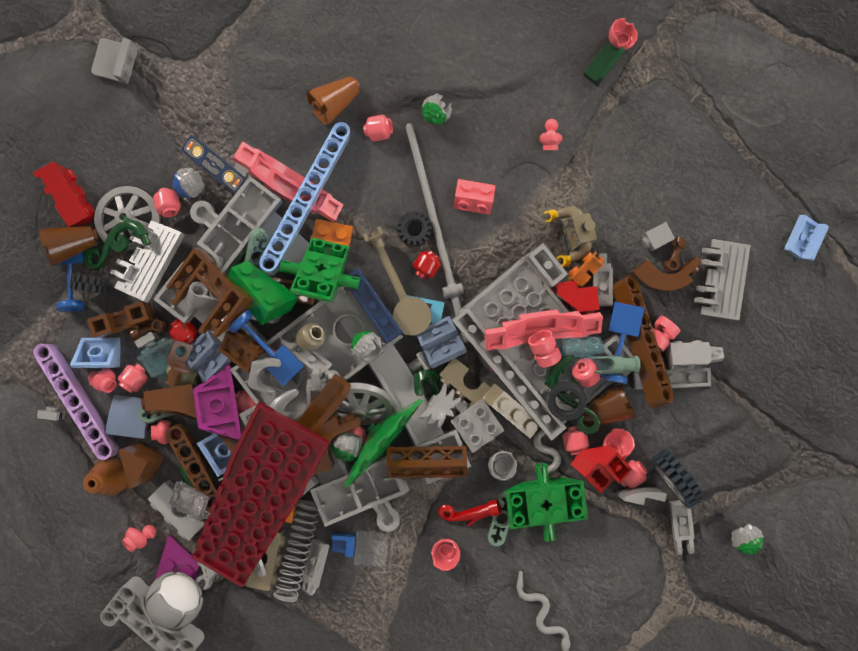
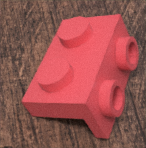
M458 179L453 208L489 215L493 205L495 185Z

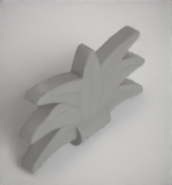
M444 383L440 393L433 395L427 402L428 408L418 417L419 420L431 416L427 425L438 421L437 429H440L446 416L454 417L451 409L459 404L461 397L453 400L454 389L446 396L447 387Z

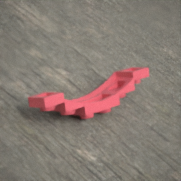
M244 142L241 143L232 158L233 161L248 169V174L263 182L265 188L289 203L293 201L305 177L281 162ZM322 189L310 212L313 214L317 212L334 222L343 204ZM307 195L301 197V200L303 201H309L311 199Z
M557 309L519 315V320L502 322V327L486 329L485 348L487 351L494 349L504 350L528 343V339L532 334L541 330H550L555 339L587 337L588 335L601 333L603 316L601 313L581 315L579 311L559 314Z

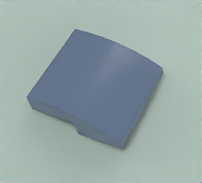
M450 316L429 325L425 331L416 335L432 369L467 352Z
M207 330L206 334L202 333L192 344L193 348L187 360L190 369L197 370L203 384L207 379L224 370V367L232 362L219 351L222 342L217 337H213L214 334L210 330Z
M114 395L105 434L146 438L148 424L139 418V411L142 408L141 398ZM146 412V415H144V417H147L148 419H150V418H151V415H149V414Z

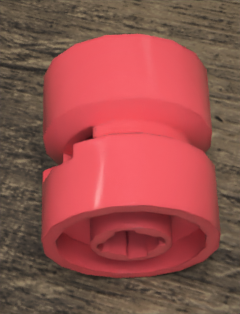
M660 316L654 323L653 331L659 350L663 352L669 346V340H674L680 333V329L664 316Z
M541 330L529 337L528 344L540 367H550L560 361L562 357L561 352L556 346L555 338L550 330Z

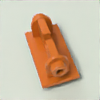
M597 251L593 254L589 252L582 259L584 263L580 267L575 266L568 273L570 275L568 281H571V279L576 281L577 288L582 287L591 278L587 273L588 270L595 274L604 265L605 260L601 256L598 258L595 256Z

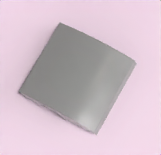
M638 486L635 489L626 487L616 491V495L624 501L644 505L645 498L665 502L667 495L658 488L650 486Z

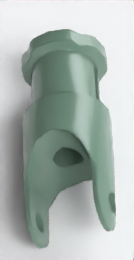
M599 356L593 358L594 360H606L609 363V370L594 371L597 374H622L623 372L637 374L640 371V359L638 356H633L632 358H622V356Z

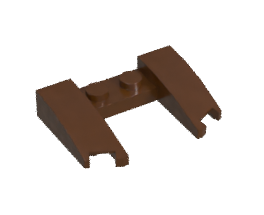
M193 248L166 287L167 289L174 288L176 297L171 300V303L177 306L187 296L190 285L193 282L201 281L220 301L198 331L206 334L207 330L214 331L213 337H219L246 310L254 299L242 287L236 286L215 265L216 262L204 250Z

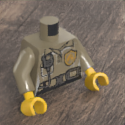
M575 206L558 209V211L554 209L545 211L544 214L549 213L551 216L549 220H545L546 222L555 221L558 217L560 218L559 222L568 253L570 254L569 256L560 255L557 257V260H564L561 266H569L571 261L585 257L590 252L592 243L597 240L595 223L591 219V215L583 213L582 210Z

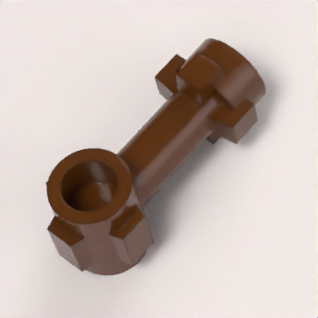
M675 237L671 242V245L674 247L670 259L663 264L664 270L667 273L679 270L680 265L677 260L681 249L684 250L686 248V240L681 237Z
M156 318L152 321L151 325L142 328L138 325L130 330V335L135 341L150 332L157 331L158 333H163L167 329L168 324L167 321Z

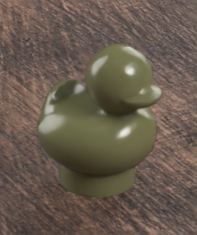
M170 365L166 368L167 375L171 369ZM190 369V374L182 372L178 385L192 384L195 387L199 380L198 372L194 371V369Z

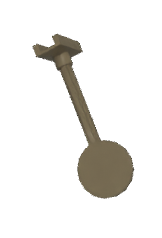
M379 226L377 227L379 234L371 233L372 237L369 238L365 233L363 237L368 245L372 244L374 250H377L399 296L400 302L394 309L393 318L404 334H421L430 324V308L420 298L407 297L384 249L385 244L382 239L385 238V235Z

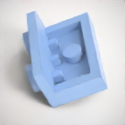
M799 215L784 250L798 259L813 261L829 226L818 224L806 215Z

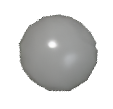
M499 451L489 459L488 469L496 480L507 481L516 473L517 461L511 452Z

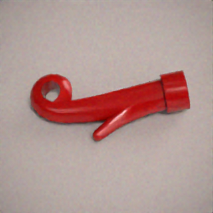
M498 499L456 513L450 505H442L438 508L440 518L450 522L469 520L467 526H471L476 521L487 516L493 517L502 514Z

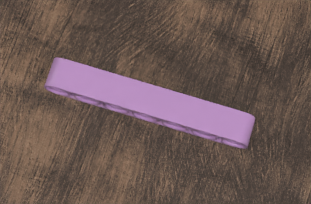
M54 344L37 345L34 349V357L98 459L105 460L117 455L119 451L118 444L112 435L105 434V423L58 347ZM46 348H47L48 351H49V354H48L47 357H46L45 354H44V351H45ZM56 364L59 367V371L57 373L54 370ZM66 380L69 383L68 389L64 387V383ZM75 397L79 399L78 405L74 403ZM85 413L89 415L88 422L84 419ZM95 429L99 431L98 438L94 435ZM105 445L109 447V454L104 452Z

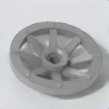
M122 186L109 191L101 198L95 210L94 222L99 236L105 242L108 236L107 231L111 230L119 222L124 221L123 215H127V218L140 222L148 230H151L148 228L149 223L138 220L137 216L152 212V221L161 224V215L156 211L153 197L147 192L132 186ZM133 194L125 208L121 195ZM140 197L149 205L132 211ZM113 199L116 201L118 211L107 208ZM104 213L115 217L114 220L104 225ZM128 230L131 236L137 237L136 235H132V230ZM131 243L126 251H135L136 247L141 249L144 247Z
M350 383L351 387L347 395L350 404L343 401L340 404L342 407H338L332 414L338 413L341 420L342 417L349 414L359 415L362 421L361 425L377 424L382 419L391 415L393 401L390 395L379 387L364 383ZM353 393L364 394L362 399H355ZM371 395L378 398V400L370 404L368 403ZM382 404L385 405V408L375 409Z

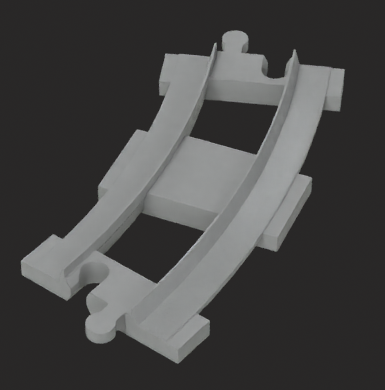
M249 176L219 215L216 213L215 208L206 201L194 203L190 209L191 218L195 222L206 225L209 228L198 241L196 248L202 249L208 255L213 256L217 263L216 266L228 277L231 267L236 266L246 254L250 233L254 229L263 228L270 236V240L272 239L283 219L276 213L283 201ZM285 228L282 232L289 235L293 230ZM299 233L284 260L294 263L302 262L309 243ZM275 245L273 247V250L276 252L284 249L282 245ZM179 266L153 300L183 323L188 324L195 316L203 324L212 311L190 307L186 303V297L177 306L171 303L176 294L174 288L167 289L166 286L180 268ZM339 287L334 303L318 300L319 303L269 341L251 321L247 323L272 351L279 349L282 340L291 343V334L293 332L297 334L298 330L306 324H318L325 332V341L315 351L333 364L332 370L338 371L342 379L347 381L368 365L383 390L392 398L393 407L396 411L418 399L423 400L405 426L413 443L410 447L463 446L456 428L444 433L442 428L437 429L438 421L427 425L431 416L419 420L418 417L428 408V401L424 394L416 396L414 377L394 347V344L402 339L403 336L399 335L387 344L348 287ZM229 329L225 330L219 337H217L221 342L223 341L225 333L227 331H230ZM370 331L381 338L382 353L377 355L375 360L364 362L353 357L351 343L356 333ZM266 352L259 355L257 360L270 358L271 356ZM238 365L231 369V372L256 405L258 402H262L270 406L274 399L292 389H298V396L294 397L285 406L283 415L296 421L307 408L306 385L307 380L312 379V375L304 368L284 386L277 379H274L273 375L266 368L262 369L258 377L265 385L276 389V393L273 395L250 388L248 386L250 372H245ZM331 440L330 451L335 465L332 470L317 474L321 484L310 490L324 526L326 527L373 507L377 513L376 521L379 528L386 532L395 530L399 525L400 515L392 507L390 500L406 494L410 490L404 478H387L386 456L376 460L346 488L344 485L351 471L352 464L350 461L338 460L335 457L331 447ZM414 453L411 456L414 460H420L423 457L419 453ZM434 453L430 457L434 460H440L443 456L440 453ZM453 453L451 457L454 460L463 459V454ZM391 454V460L403 458L401 454ZM467 457V468H469L471 464ZM442 478L421 479L423 481V484L427 485Z

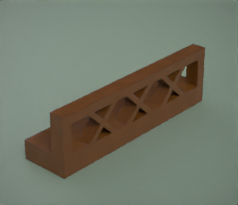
M334 374L296 422L317 433L347 397L351 384L337 374Z
M466 446L387 447V478L467 477ZM414 453H419L423 456L420 460L411 458ZM434 453H440L443 457L440 460H434L430 456ZM453 453H462L463 459L454 460L451 455ZM391 454H401L403 458L391 460Z

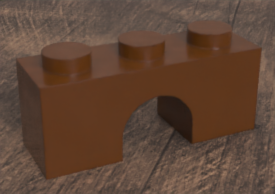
M140 301L125 306L124 310L109 314L105 313L87 319L93 338H104L131 329L137 325L140 326L152 322L155 316L150 302Z

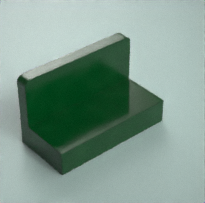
M607 43L583 75L598 86L619 60L625 49L622 47L620 51H617Z

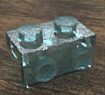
M168 337L159 340L157 346L142 350L140 352L141 355L137 357L138 361L143 362L151 378L166 371L167 366H169L166 358L174 342L173 338L168 339ZM180 346L175 349V354L178 356L184 354Z
M600 337L562 338L559 348L561 356L574 355L575 360L583 358L593 359L605 352Z

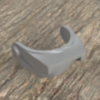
M264 358L253 361L251 363L248 386L269 395L275 394L276 389L265 385L258 377V374L266 367H280L282 362L276 358Z

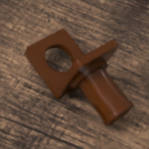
M174 340L166 358L171 367L165 380L167 385L175 387L182 372L190 374L191 370L186 362L193 348L192 344ZM179 346L186 348V352L182 356L175 354V349Z

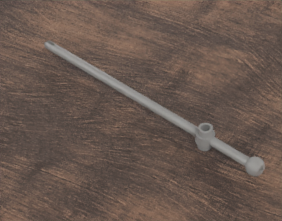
M408 123L406 131L447 281V287L442 288L445 299L451 298L455 315H457L462 309L459 295L464 294L463 286L461 283L456 284L454 282L414 128L411 123ZM460 331L459 336L462 342H469L465 335Z

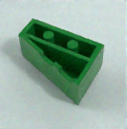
M248 261L231 267L228 278L236 286L242 287L254 299L247 309L252 312L261 325L292 311L298 296L290 293L288 289Z

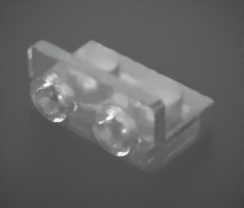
M182 481L175 483L169 502L170 505L174 506L178 512L187 514L194 521L208 519L210 514L205 511L209 500L208 496Z

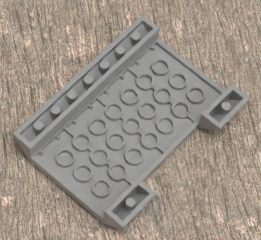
M543 243L523 256L467 303L452 321L552 441L566 429L564 424L567 421L556 418L548 408V397L551 387L550 383L545 385L544 382L547 379L550 367L543 368L537 364L534 353L531 351L528 343L504 350L494 349L487 351L485 348V330L502 327V322L519 320V315L556 309L559 314L569 312L549 288L555 286L568 273ZM613 335L596 345L589 336L555 339L561 356L565 357L570 353H573L575 356V360L568 363V366L564 368V374L560 372L559 383L576 380L572 375V367L575 362L583 358L593 360L600 371L609 370V363L606 360H594L593 358L616 356L619 337ZM623 345L622 358H632L631 352ZM623 372L622 375L627 376L631 372ZM600 378L594 386H581L586 394V405L613 381ZM556 396V404L560 409L565 411L575 410V408L566 405Z

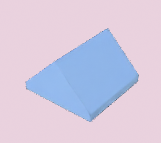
M81 338L71 361V368L120 367V338Z
M212 434L197 444L218 477L225 473L232 454L224 441L217 434Z

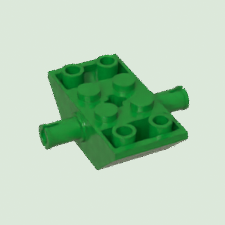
M311 238L302 262L294 263L282 259L279 271L296 275L290 293L334 303L340 286L358 290L361 278L344 274L350 246Z
M538 463L535 465L537 480L521 482L505 490L510 529L542 525L543 540L550 542L549 536L551 541L556 540L555 523L588 519L584 481L564 477L548 478L547 463H541V466Z

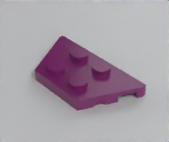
M227 365L224 367V370L211 376L204 384H200L193 389L199 430L239 440L242 434L231 366Z
M170 534L166 541L155 580L168 572H174V574L181 572L196 582L200 569L198 562L192 559L190 551L185 546H182L175 539L174 535Z

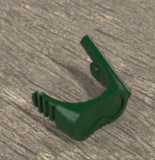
M422 370L414 374V391L416 396H422L424 393L422 380L430 387L432 396L440 393V377L437 371Z

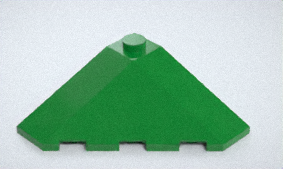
M422 399L414 401L382 419L377 424L373 423L367 429L368 435L362 443V449L355 459L344 486L346 488L363 474L387 450V447L392 446L423 402Z

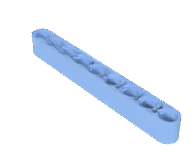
M338 122L332 128L265 249L259 263L261 271L268 276L277 273L282 259L286 257L345 149L350 136V128L346 123ZM344 132L346 135L338 136L336 133ZM333 147L337 149V151L330 152L328 151V148ZM321 163H325L328 165V167L323 169L320 168L319 165ZM312 179H317L320 183L317 185H313L310 183V181ZM307 195L311 199L309 201H303L301 200V197ZM300 212L302 216L299 218H294L292 216V213ZM285 228L293 230L289 235L284 234L282 231ZM275 245H282L284 249L276 252L273 250V247ZM271 261L274 263V267L266 269L264 264Z

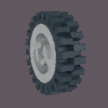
M664 448L650 458V462L657 474L661 476L660 478L671 489L676 498L688 509L704 499L705 496L701 488L696 484L695 479L691 477L692 475L687 472L685 466L669 450Z

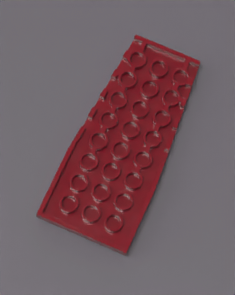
M258 402L231 455L223 475L224 479L217 490V497L215 502L212 503L211 512L204 523L203 532L197 541L198 545L191 558L242 587L303 495L331 441L268 405Z

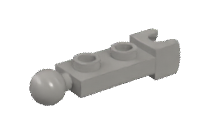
M295 332L291 334V343L286 340L280 342V347L285 345L304 365L303 368L310 374H312V368H321V378L325 376L326 382L334 374L340 376L338 371L332 370L333 364L315 350L304 351L296 342Z

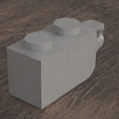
M695 340L691 343L674 341L666 349L669 372L703 371L709 363L719 362L724 359L722 347H713L709 345V342H702L700 340Z

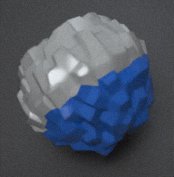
M181 168L174 174L172 186L179 195L192 198L202 192L205 184L199 172H194L193 168Z

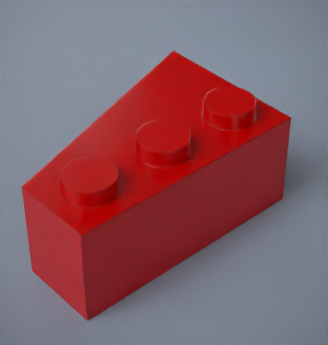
M53 161L32 172L36 178H41L46 185V188H44L45 193H51L56 203L54 206L68 227H82L94 220L93 213H95V210L89 202L87 203L84 197L86 193L81 186H78L76 182L77 176L73 170L67 169Z

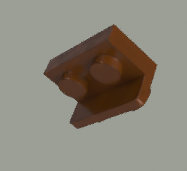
M243 329L236 333L227 331L219 348L223 355L247 373L250 372L251 363L257 361L259 355L266 353L258 342Z

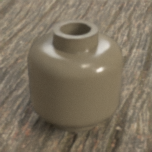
M316 323L306 324L296 334V342L304 351H313L325 341V332Z

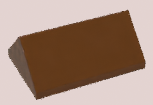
M143 442L119 449L129 489L152 480L166 455Z

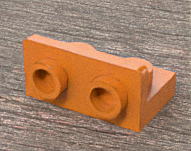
M315 219L313 234L310 236V240L311 238L350 246L354 227Z

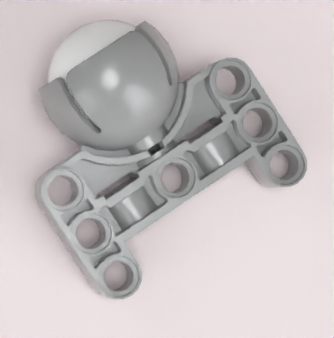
M181 572L162 574L150 587L140 577H132L119 589L100 614L101 622L104 625L113 626L120 619L156 651H196L204 640V633L190 623L197 617L202 608L203 597H201V588L191 577Z

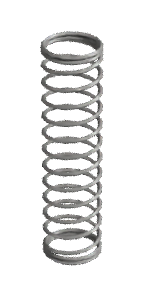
M299 500L297 506L317 511L318 514L311 515L306 512L295 511L299 515L311 516L316 521L308 522L299 518L293 519L299 523L310 524L314 529L308 530L300 526H291L295 530L308 531L312 536L306 537L297 533H289L292 537L309 540L310 544H303L293 540L287 541L291 545L305 546L308 548V551L302 552L290 547L285 548L288 552L304 554L307 558L300 559L291 555L283 556L285 559L301 561L305 564L303 567H299L288 562L281 563L284 567L301 569L303 571L302 574L284 569L279 571L281 574L298 576L301 579L296 582L286 577L277 578L281 582L297 584L299 586L298 589H294L282 584L275 585L280 590H275L273 596L284 602H295L298 600L299 594L297 590L301 588L299 584L303 580L301 575L305 573L302 568L306 567L304 562L308 559L306 553L310 552L308 547L312 544L310 538L314 537L311 531L316 529L314 524L318 522L315 516L320 515L316 503L312 501ZM278 586H283V587H286V588H289V589H283V588H280V587H278ZM277 593L287 594V595H290V596H292V597L280 596V595H277Z

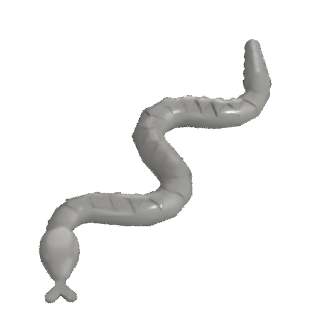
M540 429L535 433L533 442L534 447L539 452L549 454L554 458V462L547 467L549 476L560 466L561 455L556 449L541 443V438L546 434Z
M519 571L516 586L519 597L524 601L542 602V609L536 617L538 630L544 634H562L561 648L563 651H568L571 645L568 631L560 626L547 627L543 624V620L550 608L549 599L540 593H524L523 572Z

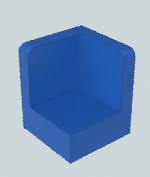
M333 532L331 536L332 551L345 553V557H353L356 533Z

